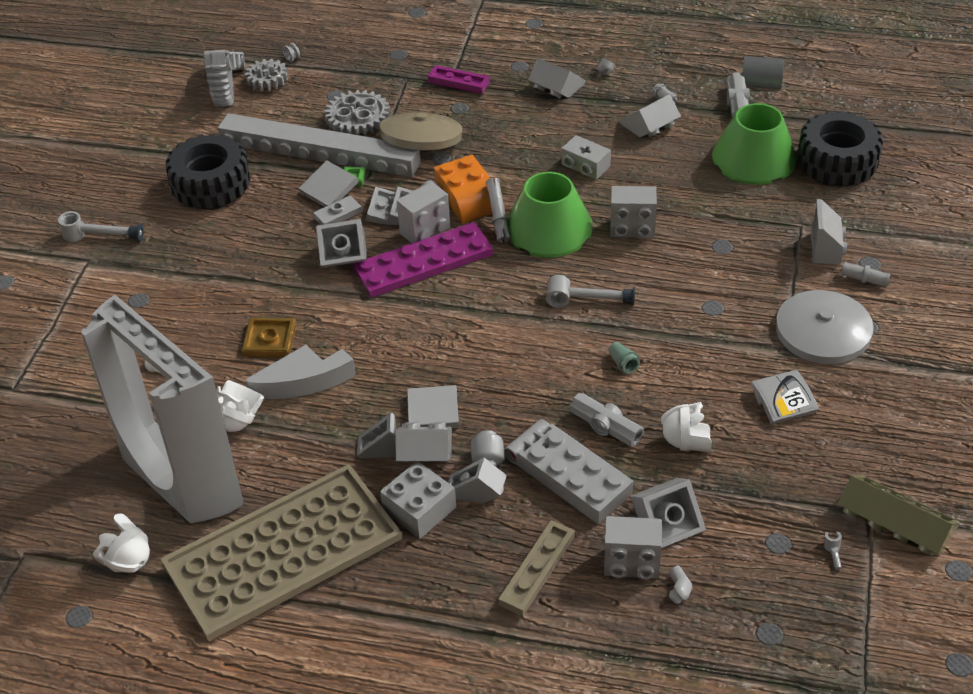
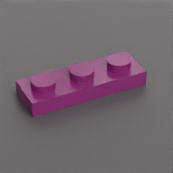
M435 65L428 75V83L483 94L490 83V76Z

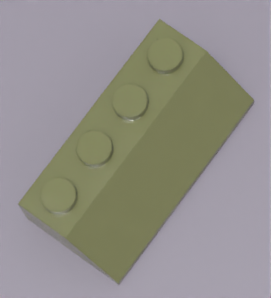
M863 475L850 476L837 504L844 507L843 512L854 518H858L860 515L869 520L868 525L883 531V528L893 531L892 536L905 543L911 540L919 544V550L932 556L934 553L940 554L944 551L960 524V521Z

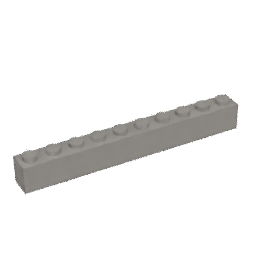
M229 113L218 127L219 136L220 134L225 135L228 139L231 137L246 149L321 162L329 161L333 164L349 167H364L366 170L412 178L421 163L420 150L397 147L377 138Z

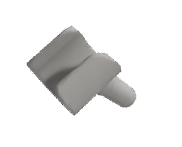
M826 532L824 548L831 552L835 570H841L839 549L842 535L836 532V539H830L828 532Z

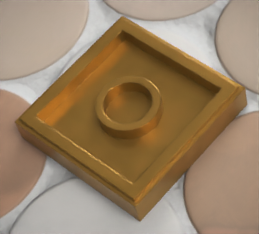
M249 318L242 347L243 357L283 358L289 355L297 325L296 318Z

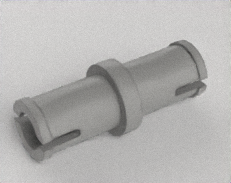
M845 261L841 276L861 280V283L864 284L870 282L887 288L891 273L870 269L868 265L863 267Z

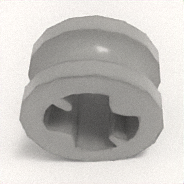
M290 43L289 46L283 47L284 56L289 62H293L294 59H300V51L296 44Z

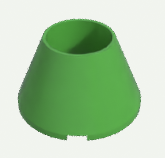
M754 103L745 105L736 112L715 143L712 160L714 165L722 170L724 176L734 181L750 185L771 184L772 180L780 177L782 180L788 177L796 167L797 153L781 112L773 106Z
M542 172L530 177L525 182L508 214L509 221L507 224L511 236L509 242L518 250L522 248L529 251L532 256L553 258L569 255L582 248V244L589 240L592 235L593 222L589 212L571 180L560 173Z

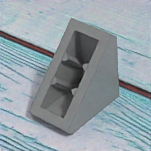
M389 413L358 437L357 457H396V422L393 413Z

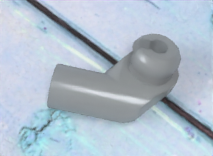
M675 566L669 571V575L675 582L674 589L669 592V597L675 604H680L683 599L687 600L692 591V583L681 567Z

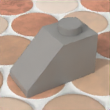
M482 458L451 474L448 483L455 488L456 499L484 504L492 499H497L503 493L506 474L487 459Z

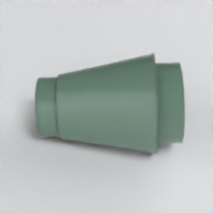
M614 342L610 345L609 353L621 372L631 374L639 368L640 360L637 353L619 342Z

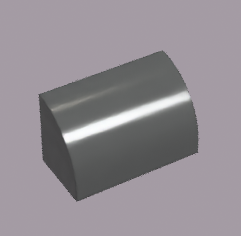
M744 56L742 76L745 78L746 87L782 88L784 59Z

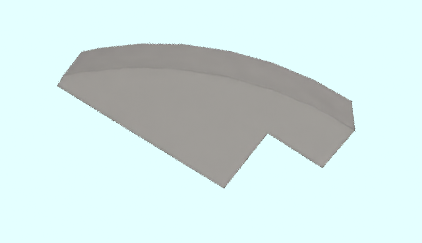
M304 345L245 380L247 388L263 395L264 399H283L309 395L329 389L355 377L356 373L354 359L343 349L322 360L307 345Z

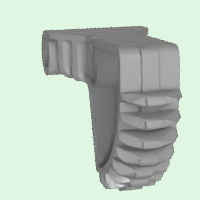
M227 50L204 51L205 70L214 105L216 107L232 106L234 103L232 71L245 70L244 53Z

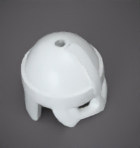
M230 380L226 381L222 391L220 386H218L216 392L226 432H237L251 424L258 408L263 402L264 396Z
M701 402L675 406L661 416L665 439L671 445L680 448V451L711 452L710 427L708 424L700 423L704 418V415L700 413V410L703 408Z
M116 514L114 522L121 529V534L119 536L110 533L99 535L100 544L93 552V556L99 563L107 566L114 572H135L141 569L149 558L148 537L127 516ZM104 547H108L106 555L102 552Z

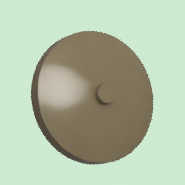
M425 112L401 113L389 116L381 121L380 137L387 143L401 148L437 150L451 147L460 142L462 139V126L454 119L443 115Z

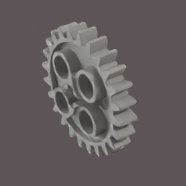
M356 90L355 93L348 91V95L341 93V97L335 96L334 101L330 100L329 105H326L324 113L329 129L333 128L335 132L340 131L341 133L355 135L363 133L364 136H367V132L374 134V129L380 130L381 121L390 116L389 102H386V98H381V94L375 95L374 91L367 94V90L360 93L359 90Z

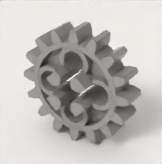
M263 59L262 62L255 61V65L250 64V68H246V82H248V86H253L254 90L260 88V91H263L264 88H267L270 91L272 87L278 89V85H284V81L288 80L287 67H285V63L280 64V60L273 62V59L269 61Z

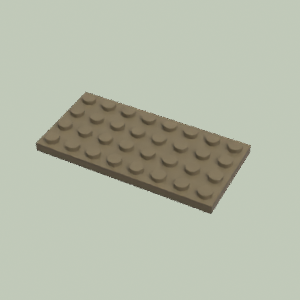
M348 464L160 558L209 642L402 539V532L355 470Z

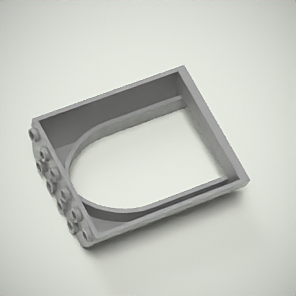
M113 295L92 314V321L86 329H82L81 335L123 460L189 523L202 522L231 513L233 510L244 505L213 377L119 297ZM134 350L168 379V381L149 393L158 424L154 420Z

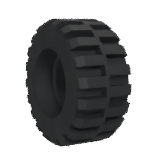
M844 111L820 113L808 120L801 129L797 160L801 169L805 173L807 172L810 178H816L817 182L822 184L824 182L829 183L830 186L841 185V187L848 186V184H852V186L857 185L860 181L868 180L876 172L879 165L883 137L878 127L872 121H867V118L864 116L859 117L856 113L850 112L849 114L844 113Z
M203 134L197 135L198 137L186 139L184 143L180 142L176 148L171 150L166 159L165 166L170 189L175 199L190 208L191 206H194L195 209L223 207L226 203H233L237 197L240 198L249 186L250 172L246 152L243 146L231 137L228 139L227 136L221 134L220 136L215 134H209L208 136Z

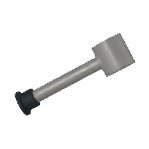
M74 211L65 212L58 218L62 237L67 242L79 241L84 237V232L129 236V238L137 239L140 242L144 236L142 224H138V226L130 225V227L85 224L81 221L80 215Z
M554 275L548 279L546 301L549 305L557 308L566 306L569 302V297L623 300V303H632L634 306L635 287L633 289H623V291L572 288L567 277Z

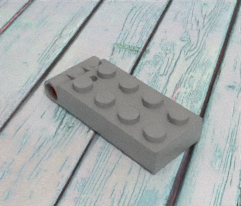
M543 419L538 420L504 448V454L511 463L518 465L597 524H600L606 516L611 514L633 493L634 481L561 429Z

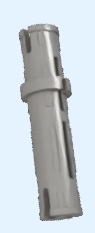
M493 178L486 180L493 216L491 222L495 226L497 242L501 243V238H503V242H507L511 239L507 224L509 218L505 214L500 180L495 178L494 183Z

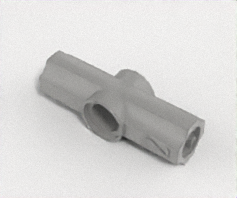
M732 73L731 76L727 77V106L731 109L732 118L741 107L748 105L750 100L749 88H746L745 78L740 73Z
M578 393L570 405V412L589 422L592 429L601 436L610 434L625 444L635 447L644 434V428L624 417L621 410L614 404L607 403L604 406L589 396Z

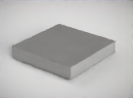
M326 161L299 187V191L301 194L326 207L341 200L358 183V179L349 172Z
M456 385L407 389L409 422H420V427H428L430 422H446V427L459 428Z

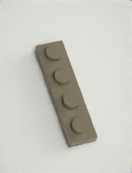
M551 520L499 597V606L524 616L574 539L575 530Z

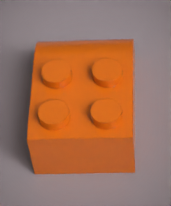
M473 155L434 167L435 182L448 194L449 207L462 224L492 214L486 180L490 179V177Z

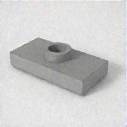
M348 196L313 213L314 218L319 224L324 225L343 222L361 213L362 206L351 196Z

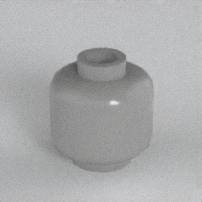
M489 430L481 431L471 440V459L473 463L485 458L497 467V465L504 461L503 439L496 432Z

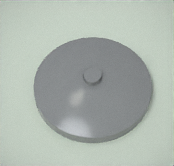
M811 290L798 293L781 305L776 319V332L782 344L793 354L816 363L837 364L853 360L865 352L872 339L873 322L868 311L851 297L833 291Z

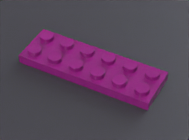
M475 222L368 258L366 261L353 263V270L370 298L494 255L492 245Z

